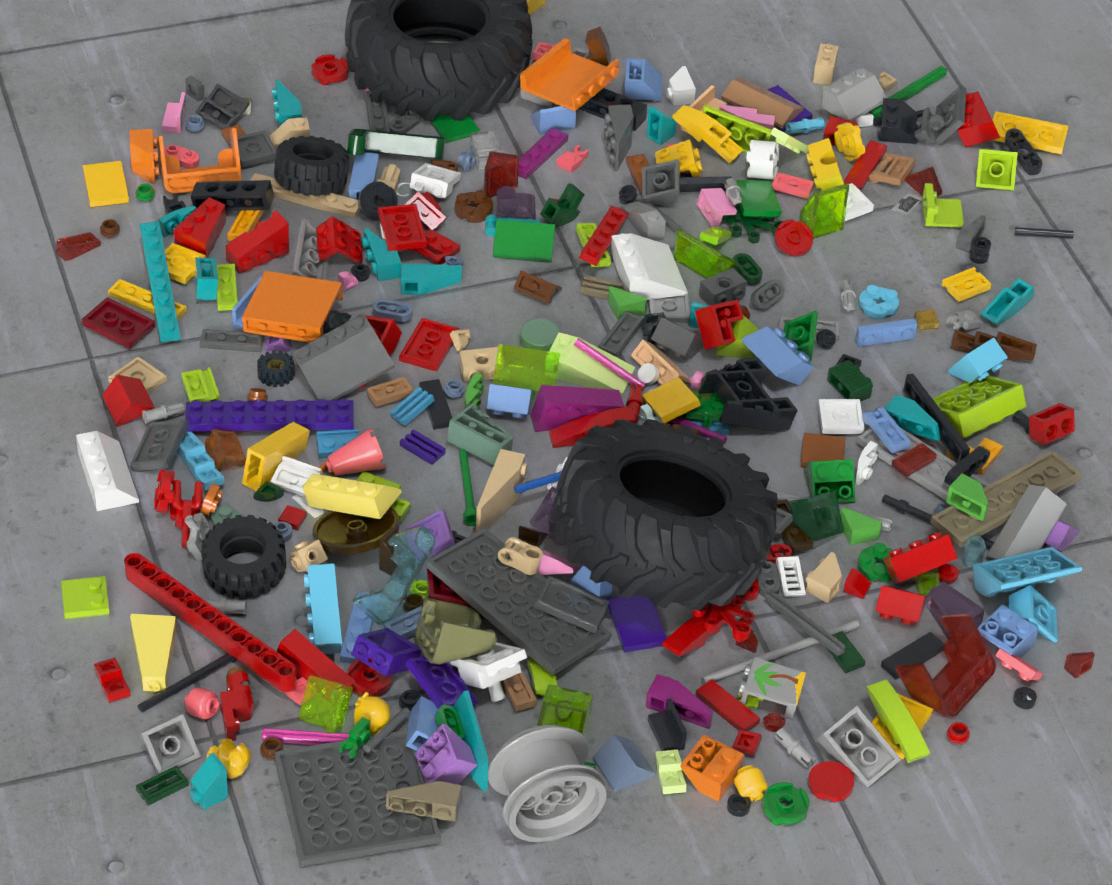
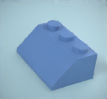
M766 326L741 340L776 377L800 386L814 368L809 362L810 357L802 351L799 352L797 350L798 345L792 340L785 337L786 333L778 327L774 329Z

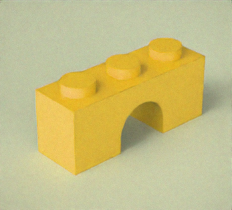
M829 138L807 145L809 153L806 156L809 164H813L810 166L813 177L817 176L814 178L817 189L821 188L824 194L845 186Z

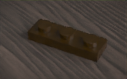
M788 500L777 501V508L792 514L793 521L781 533L787 545L792 549V553L795 554L813 549V541Z

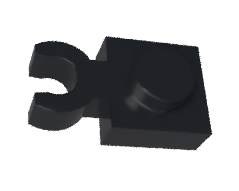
M175 193L171 200L163 196L166 214L186 207L183 201L178 202V196Z

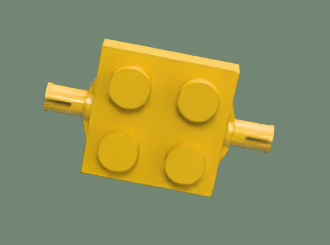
M171 243L165 249L170 279L185 285L195 275V258H206V255Z

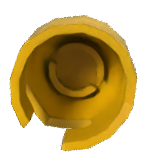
M367 692L358 698L354 710V725L361 717L370 720L371 736H374L390 721V707L382 698L369 696Z

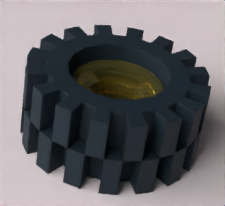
M272 350L271 354L268 351L265 352V356L262 354L257 361L258 379L269 387L271 384H273V387H277V384L283 387L284 383L288 385L295 377L293 357L289 356L287 352L283 354L281 350L278 353Z

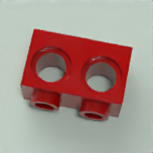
M1058 403L1029 416L1030 439L1039 442V444L1047 445L1056 439L1066 437V435L1074 432V409Z

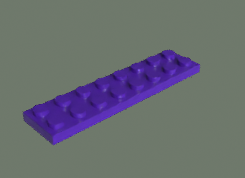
M216 400L213 402H186L185 419L189 423L186 432L277 431L292 422L308 430H354L353 400H236L233 402Z

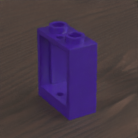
M389 628L358 635L351 652L353 657L385 676L409 670L405 665L407 660L418 658L421 654L419 646Z

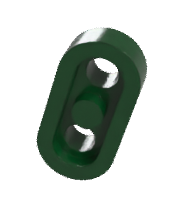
M739 253L733 257L732 266L747 281L746 283L757 284L762 280V269L750 255Z

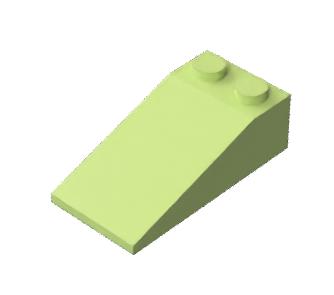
M558 333L546 357V377L588 388L619 390L620 395H624L629 384L628 381L576 347L574 343L579 337ZM582 340L633 375L635 371L634 366Z

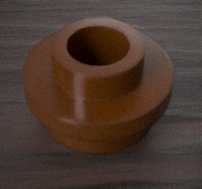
M108 219L102 222L100 232L106 237H114L119 234L120 226L115 220Z
M275 737L266 738L260 746L262 756L267 759H275V752L283 750V744Z

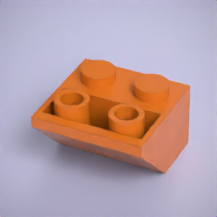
M153 129L130 130L132 172L151 184H155V176H159V165L155 164L159 163L158 150L154 149L158 148L157 137H153Z
M703 735L683 760L680 767L698 792L719 802L734 783V778L737 775L736 772L742 768L744 754Z

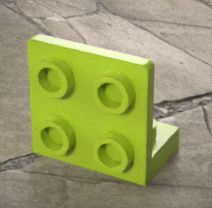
M925 183L922 198L925 226L963 227L964 220L961 200L937 199V192L933 191V184Z

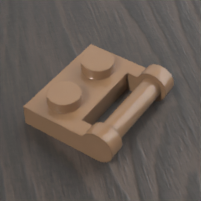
M885 153L879 166L870 173L869 180L872 183L880 181L901 186L915 166V158Z

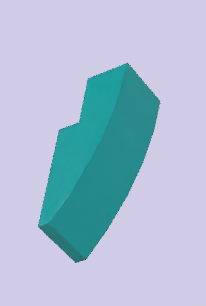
M1017 278L1009 288L1004 287L980 315L996 326L1005 322L1019 312L1035 296L1034 287Z

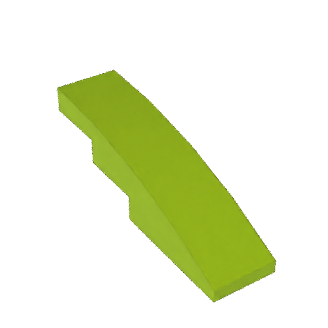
M888 680L866 686V690L883 727H888L895 745H900L907 763L928 757L931 753L916 723Z

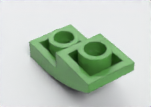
M477 372L468 384L465 408L474 402L478 410L481 405L480 395L483 393L484 384L483 375Z

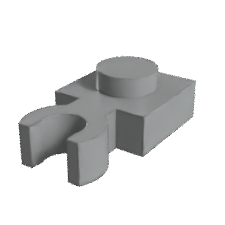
M966 310L956 312L955 315H949L946 323L954 324V330H959L960 327H963L965 330L980 328L982 321L976 317L974 312Z

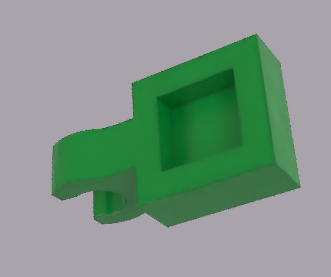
M361 717L349 731V737L341 742L340 753H343L346 749H351L350 758L356 757L360 746L370 739V720Z

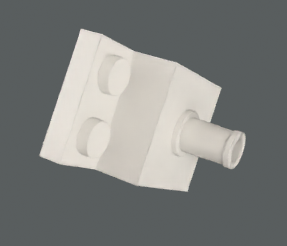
M496 642L495 647L491 648L487 653L449 663L457 666L460 677L466 685L481 689L488 687L491 701L496 702L505 698L500 681L521 673L520 661L526 659L527 656L525 649Z

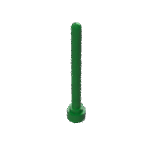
M461 449L459 451V459L466 502L463 519L467 526H476L477 508L474 505L468 455L465 449Z

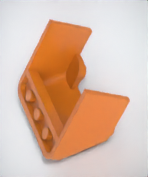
M236 128L230 129L232 148L224 149L218 154V165L180 169L177 157L165 155L163 136H158L159 160L165 189L170 193L192 192L196 182L241 181L242 175Z

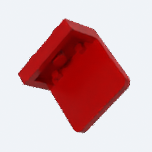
M334 216L316 227L319 259L325 261L339 252L358 264L363 261L361 234L357 229L350 227Z

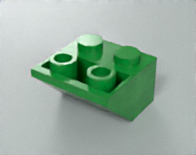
M853 459L806 462L807 481L812 500L824 503L855 502Z

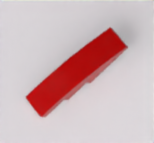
M631 406L609 409L567 422L549 431L553 448L573 446L580 437L584 438L592 427L599 425L610 428L615 420L624 419L636 424L633 409Z
M711 605L707 607L704 617L693 616L665 639L662 646L680 657L705 645L706 639L720 632L721 626L727 622L719 614L716 630L707 631L704 629L705 618L709 617L713 607Z

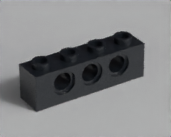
M605 88L601 89L579 108L582 111L604 119L605 114L608 113V106L631 105L634 116L633 131H636L646 120L647 104Z
M270 180L196 182L190 197L193 206L197 208L210 197L225 204V211L269 210L275 195Z

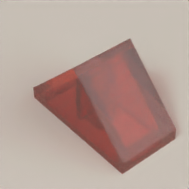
M933 166L909 174L904 180L922 197L925 183H932L933 191L937 192V196L942 195L943 191Z

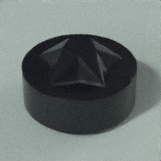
M1020 687L1016 689L1013 701L1019 708L1030 709L1036 703L1037 694L1029 687Z

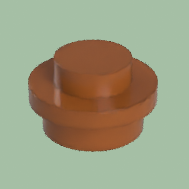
M251 388L247 398L251 401H266L268 395H266L265 389Z

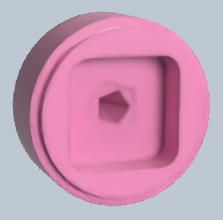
M696 371L691 376L690 388L692 391H699L705 373Z

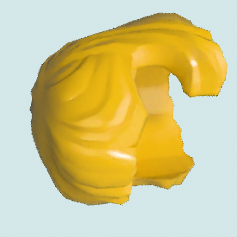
M227 738L221 740L219 747L215 745L210 747L206 757L208 758L210 754L215 753L226 767L227 778L233 779L242 775L247 769L251 759V752L244 743H240L237 746L233 743L232 739Z

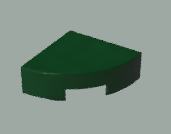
M266 481L253 495L255 500L270 502L284 496V490Z

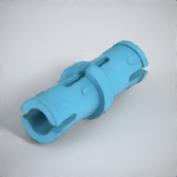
M822 117L811 120L805 118L798 122H789L786 124V132L788 135L800 132L805 134L812 130L824 129V119Z

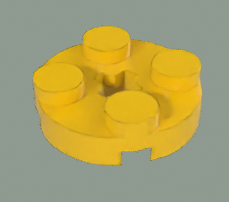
M846 122L836 127L838 131L834 134L835 143L838 151L846 155L844 156L846 160H855L865 153V147L860 137L861 130L857 125L853 126L851 123Z

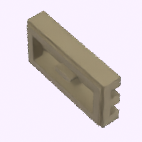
M584 276L579 294L608 300L609 287L612 286L622 290L623 284Z

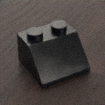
M883 98L880 117V141L917 144L918 139L915 137V131L918 130V113L901 99Z

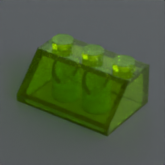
M679 228L676 230L674 260L705 279L730 268L735 269V260L693 235Z
M499 344L493 384L538 392L541 385L555 386L560 353Z

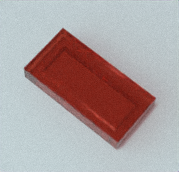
M921 443L892 460L891 466L904 477H908L935 461L937 454Z

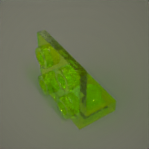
M313 675L309 676L298 719L326 727L325 731L332 734L342 732L353 687Z

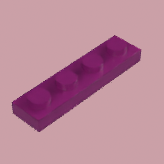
M552 128L511 166L510 172L527 179L568 141V134Z

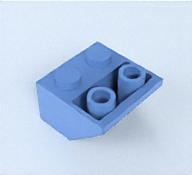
M626 58L624 96L634 100L661 101L662 74L645 59Z
M1003 604L976 629V633L1008 654L1023 657L1035 645L1038 632L1036 625Z

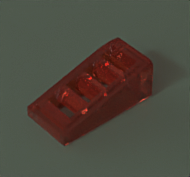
M91 232L57 239L56 253L64 261H68L101 246V241Z

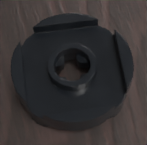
M376 181L366 185L360 191L358 205L366 219L380 221L378 216L379 207L373 203L375 196L383 200L380 203V207L397 206L398 198L392 187H389L384 182Z

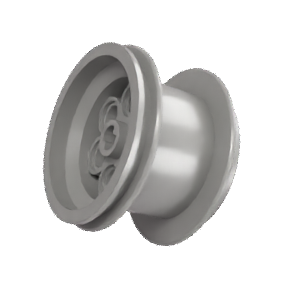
M541 725L529 728L505 742L493 758L488 769V781L495 791L509 796L503 807V818L516 837L529 842L557 840L579 831L593 821L601 812L607 796L604 780L596 769L583 765L587 758L589 747L586 738L580 732L558 725Z

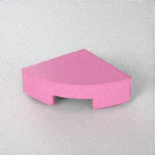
M347 271L338 273V282L342 283L343 292L359 284L358 279L352 273Z

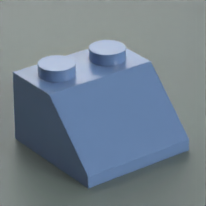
M490 384L487 409L492 410L491 414L504 415V412H511L512 417L524 418V415H530L535 391Z

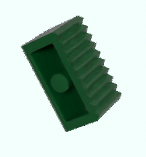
M847 360L829 368L827 381L845 399H860V401L871 397L873 388L871 379L865 377V374L863 375L859 367L853 365V362Z

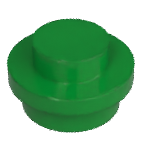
M141 184L137 187L135 194L137 199L149 201L154 198L155 190L150 184Z

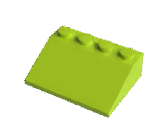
M987 376L980 382L978 379L971 383L965 382L932 398L962 438L971 437L972 433L985 430L989 425L1001 422L1003 418L1015 415V412L1027 407L1022 384L993 376Z

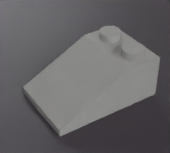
M857 706L817 738L828 754L836 762L849 768L854 778L865 788H868L901 760Z

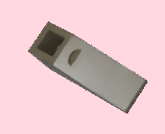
M442 781L391 790L386 793V809L438 818L444 821H456L462 801V785Z

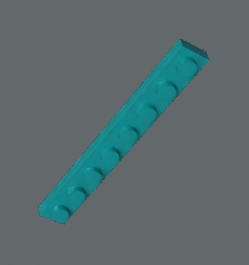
M159 221L141 223L139 225L160 342L181 340Z

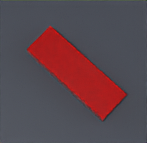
M711 679L696 690V697L738 731L739 729L749 731L760 723V717Z

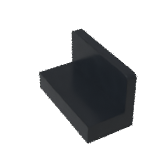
M667 699L665 711L649 714L648 723L661 751L684 750L687 732L672 699Z

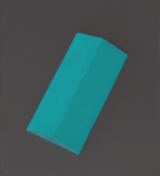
M464 691L453 708L459 713L465 732V737L462 740L471 748L477 766L470 772L472 779L482 791H487L489 760L469 691Z

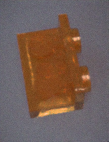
M213 429L209 437L206 438L205 448L208 455L214 460L215 468L221 472L224 464L244 467L246 458L236 433Z

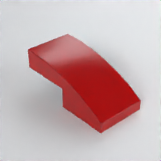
M116 658L94 664V669L108 702L131 696L130 689L123 678L122 669Z

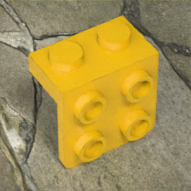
M690 139L655 152L657 164L678 159L680 161V172L689 169L693 177H702L701 172L704 169L699 160L701 155L698 148L694 149Z

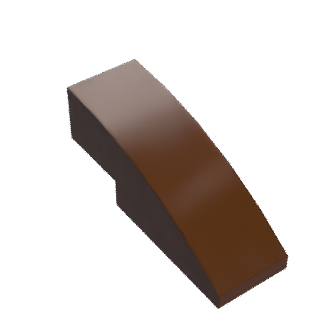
M601 27L587 31L585 43L589 48L588 59L608 66L611 62V53Z

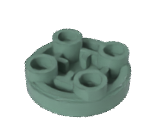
M532 319L521 327L520 339L526 347L531 349L532 353L541 354L543 351L551 349L561 330L556 323L548 319Z

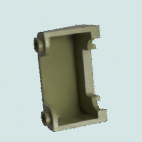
M425 597L415 632V642L430 663L443 664L487 653L491 648L495 647L497 637L493 630L479 629L482 618L473 607Z

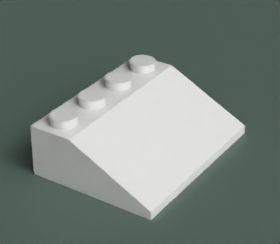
M632 233L612 235L611 256L625 291L646 297L647 300L650 298L657 299L688 294L668 244Z

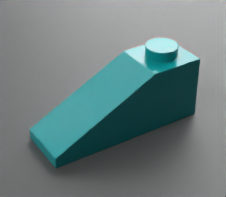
M895 395L885 406L884 409L900 428L934 441L940 440L938 423L914 400Z

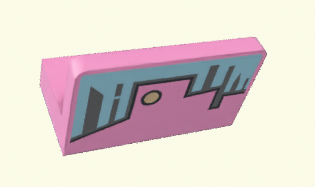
M182 92L179 103H167L162 123V132L181 133L187 111L185 92Z

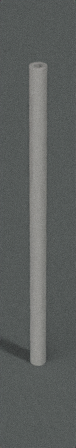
M853 620L826 631L831 635L840 631L847 633L859 628L860 625L857 620ZM810 636L756 656V658L771 661L820 642ZM754 658L702 676L701 681L704 685L711 679L718 681L745 671L747 665H752Z

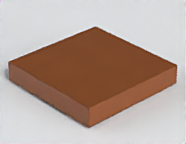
M804 433L800 467L807 468L806 462L844 460L846 438Z

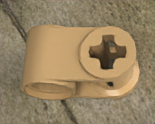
M516 537L508 538L505 542V547L498 552V558L501 563L527 575H534L538 572L543 556L540 548L523 542Z

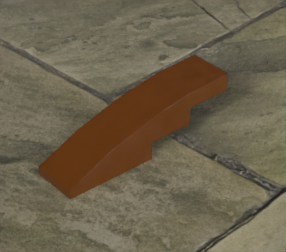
M955 330L950 346L951 349L970 353L992 338H995L1008 357L1006 360H1033L1037 344L1002 332H998L995 337L977 331L975 336Z

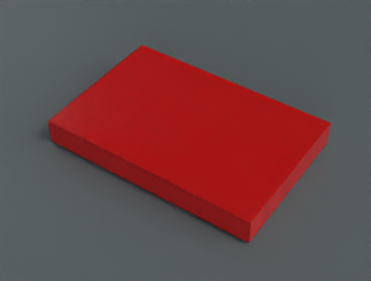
M417 204L378 208V216L388 251L427 247V240Z
M421 318L400 353L399 361L437 372L453 345L449 334L452 331L459 330V328Z

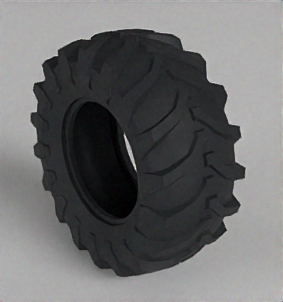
M351 0L346 18L345 45L348 48L346 57L350 72H355L354 80L358 90L368 88L372 92V102L382 103V100L386 101V103L395 106V114L403 116L407 110L421 114L425 121L433 122L436 115H448L455 121L464 120L469 112L485 115L492 112L496 103H508L511 101L517 88H520V73L529 67L533 39H531L532 22L528 13L527 0ZM425 34H446L465 40L450 43H434L413 37Z
M624 419L615 420L610 428L599 425L592 427L584 438L580 437L571 449L559 477L556 488L558 492L554 498L553 523L556 524L554 538L556 543L569 546L570 549L566 558L570 564H583L591 571L589 579L596 584L606 581L618 587L620 595L630 599L636 594L648 598L655 606L666 608L670 603H679L690 610H701L707 602L724 606L728 605L736 595H744L749 590L768 557L776 529L777 493L766 489L769 477L767 473L754 471L748 465L750 457L745 453L734 454L723 447V440L717 437L708 440L696 435L690 427L681 425L678 429L668 428L657 420L646 419L642 425Z

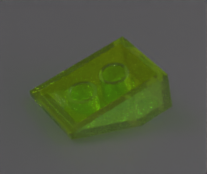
M848 183L814 193L800 211L799 221L805 223L813 233V239L844 229L849 192Z

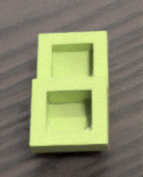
M678 750L655 752L657 771L663 794L686 792V782L680 767L682 761Z

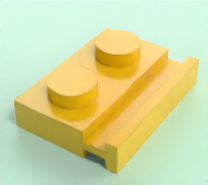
M975 267L942 280V286L946 287L947 291L958 302L991 289V283L980 272L977 273Z

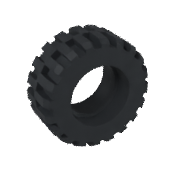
M314 136L292 137L289 140H284L277 147L274 177L281 187L284 186L286 190H291L296 194L300 193L305 196H327L331 193L334 194L347 183L349 154L341 144L335 143L331 139L327 140L323 137L317 138Z
M235 515V518L232 519L230 517L225 518L221 524L219 522L215 524L213 530L210 529L202 541L201 556L204 576L208 580V584L212 588H216V591L222 595L226 593L227 597L234 598L236 596L239 599H246V597L252 596L253 599L259 597L261 593L266 594L270 592V588H275L280 583L279 580L284 577L287 562L283 535L280 530L276 529L273 523H267V520L259 517L257 519L254 515H248L247 517ZM240 550H252L262 555L257 560L246 564H237L226 559L232 553Z

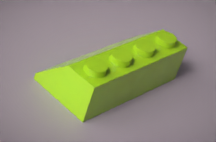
M703 106V113L718 121L732 133L730 138L743 149V153L747 154L750 151L751 140L776 142V137L770 134L772 132L771 129L713 107Z

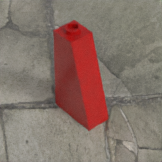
M296 629L280 641L276 652L295 665L297 680L304 677L316 687L318 695L336 706L342 700L346 702L352 696L355 680Z

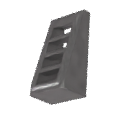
M985 215L978 217L958 234L957 249L970 253L972 240L975 237H980L984 232Z

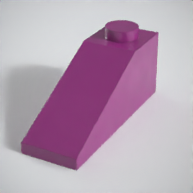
M657 674L647 692L646 708L657 712L665 711L666 700L672 699L681 720L710 729L713 711L679 681Z

